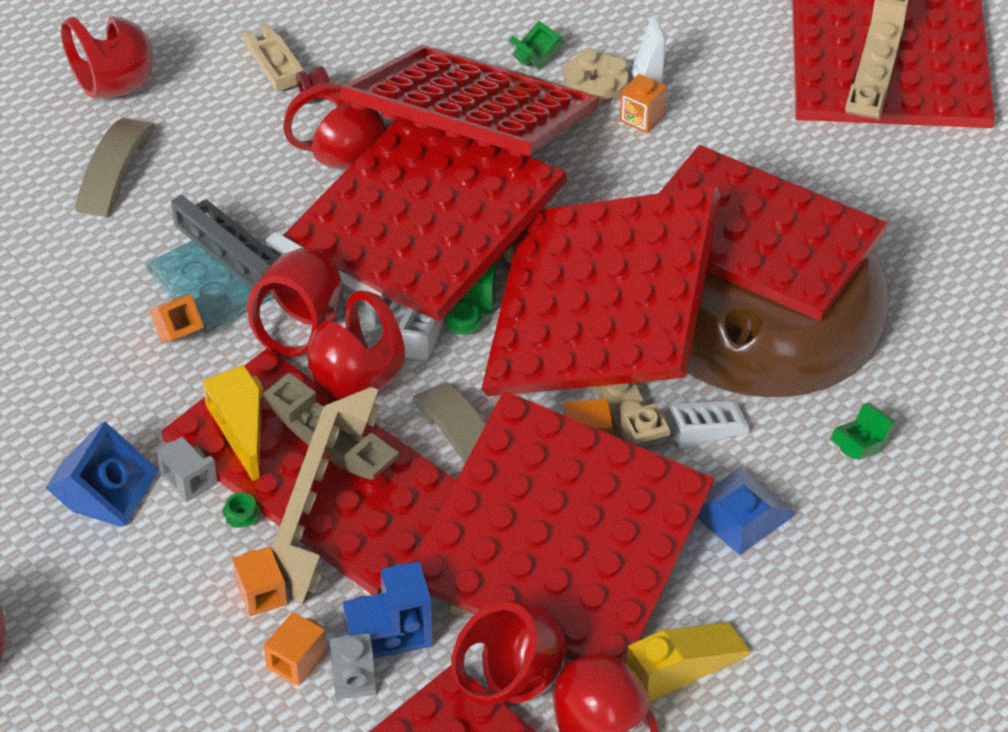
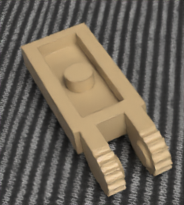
M269 24L261 26L263 40L258 41L251 30L242 33L245 46L276 92L297 85L296 73L304 71V69L281 36L277 35Z

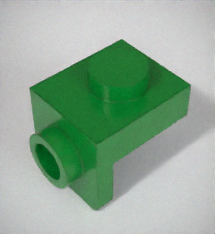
M538 21L521 41L513 35L508 40L514 48L512 55L524 66L530 63L538 70L565 43L558 33L541 21Z
M868 402L862 405L855 421L835 427L830 441L839 446L842 453L846 456L861 460L882 452L895 425V420Z

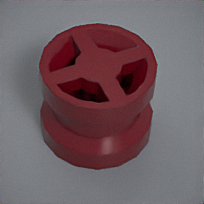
M323 66L315 67L313 72L300 71L296 73L299 93L317 84L330 82Z

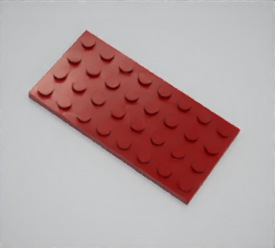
M268 348L244 365L251 377L257 376L264 392L290 373L316 392V402L324 407L339 400L326 393L314 380ZM205 397L161 430L162 440L167 444L183 437L192 447L197 446L205 457L211 456L215 461L217 481L233 493L244 492L252 495L260 506V513L280 527L309 445L286 426L264 401L263 397L260 398L262 411L260 478L254 481L250 478L208 410ZM374 423L373 427L366 425L362 435L366 437L373 433L398 451L399 458L374 480L355 475L328 461L322 481L314 479L310 491L317 493L310 514L301 513L298 522L299 525L305 526L300 542L314 553L320 555L322 559L371 595L382 593L380 569L390 568L396 564H409L413 562L456 481L452 476Z

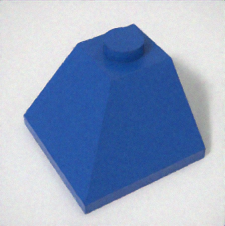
M104 421L61 462L45 488L72 512L123 527L129 521L159 469Z
M741 466L711 488L697 519L736 553L741 555L794 517L795 511Z

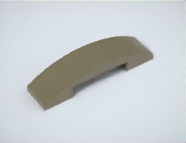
M123 117L107 130L99 142L85 172L75 205L76 212L109 217L120 196L118 185L137 149L144 150L155 129L154 123Z
M288 373L263 393V399L288 428L307 445H310L323 406L316 402V392ZM339 430L333 449L325 447L322 456L346 471L374 480L399 458V452L373 433L366 437L363 435L358 437Z
M447 383L414 395L413 401L430 425L437 424L465 463L486 425L480 415L461 393Z

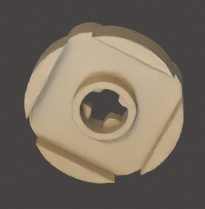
M583 49L578 52L577 57L570 60L565 66L563 84L566 87L600 96L598 105H603V100L612 97L614 102L621 98V91L628 85L627 63L620 57L596 53L592 49Z

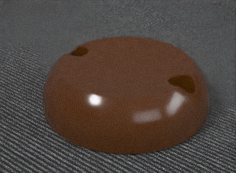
M875 248L822 321L706 272L687 373L711 386L729 392L758 397H790L826 389L848 378L858 371L876 351L883 337L888 317L889 285L886 271Z

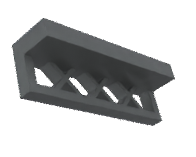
M180 195L171 201L174 226L249 288L252 289L267 268L279 258L207 199L194 205L186 197ZM271 291L266 294L265 298L271 294Z

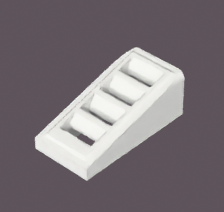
M657 19L650 20L633 63L631 76L634 79L638 74H641L663 84L666 40Z
M407 309L399 323L405 346V358L420 361L428 360L445 317L439 322L413 309Z
M736 401L682 403L671 405L667 408L666 423L679 449L749 432V426ZM731 414L735 422H728L725 415ZM717 417L720 423H714L712 418ZM705 420L706 423L701 424L700 421Z

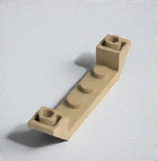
M875 0L872 21L855 83L851 85L845 111L847 114L880 120L903 33L909 0Z
M635 383L593 387L599 399H608L612 427L618 438L632 444H639L670 435V429L657 403L646 406Z
M370 387L328 404L322 409L272 547V553L295 602L303 604L307 591L315 594L322 574L321 570L315 569L320 555L298 548L305 526L299 525L298 522L301 513L309 515L317 494L310 491L313 480L322 481L329 461L322 458L325 447L333 449L339 430L361 437L366 425L373 427L381 406L374 403L378 389Z

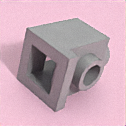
M183 437L169 442L157 451L161 476L186 503L218 484L214 459L211 456L205 457L197 446L192 447Z
M370 634L329 638L336 700L376 695Z

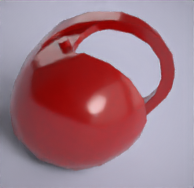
M73 16L68 17L61 24V40L65 55L78 84L89 97L109 99L124 96L146 84L152 72L153 51L147 34L138 24L123 17L111 16L108 18L106 26V40L92 37L85 26ZM71 29L74 31L79 42L81 43V46L85 52L88 62L84 61L79 56L73 41Z
M337 82L317 84L300 92L288 105L283 119L285 138L296 148L312 151L314 158L322 165L329 168L347 170L361 154L373 147L377 139L386 130L380 111L356 109L351 106V102L339 99L341 86L345 84ZM316 98L327 99L336 105V108L332 109L320 123L313 140L302 141L293 136L291 128L293 117L303 105Z
M298 248L281 255L261 275L250 291L247 312L250 328L264 347L277 355L297 357L307 353L314 331L322 322L326 320L331 321L336 316L340 306L343 281L333 261L316 249ZM269 291H271L278 305L289 316L303 324L312 325L309 341L305 345L295 348L283 346L273 340L266 332L260 318V306Z
M360 290L354 292L348 298L345 316L346 328L330 320L322 322L314 331L307 349L308 367L315 382L326 393L339 400L370 387L378 389L377 393L393 383L401 374L405 365V346L401 330L392 310L377 294ZM359 300L368 302L375 309L383 324V335L372 348H368L360 326L358 316Z
M515 600L486 606L469 619L457 637L451 656V667L458 689L470 701L482 705H496L505 701L517 704L539 698L554 685L558 675L565 667L568 647L563 628L548 611L532 604ZM476 643L484 644L482 652L483 673L489 688L495 693L494 695L486 696L476 693L467 684L463 671L464 658L467 650Z
M606 654L583 655L568 662L558 675L553 693V709L559 732H627L638 726L642 720L648 726L650 732H659L654 715L649 709L650 699L642 679L618 657Z

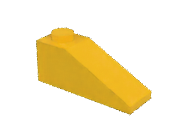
M241 365L205 379L202 382L208 410L250 478L254 481L260 478L262 423L260 398L263 397L264 391L257 376L251 377L245 366Z
M729 622L666 629L629 645L627 666L642 679L650 699L649 702L749 656L750 650Z

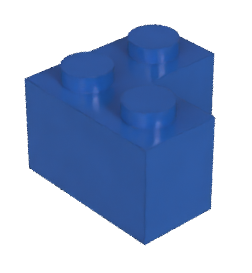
M420 561L409 564H396L390 568L380 569L381 594L359 596L352 600L343 601L344 625L347 636L370 634L373 659L432 647L431 598Z

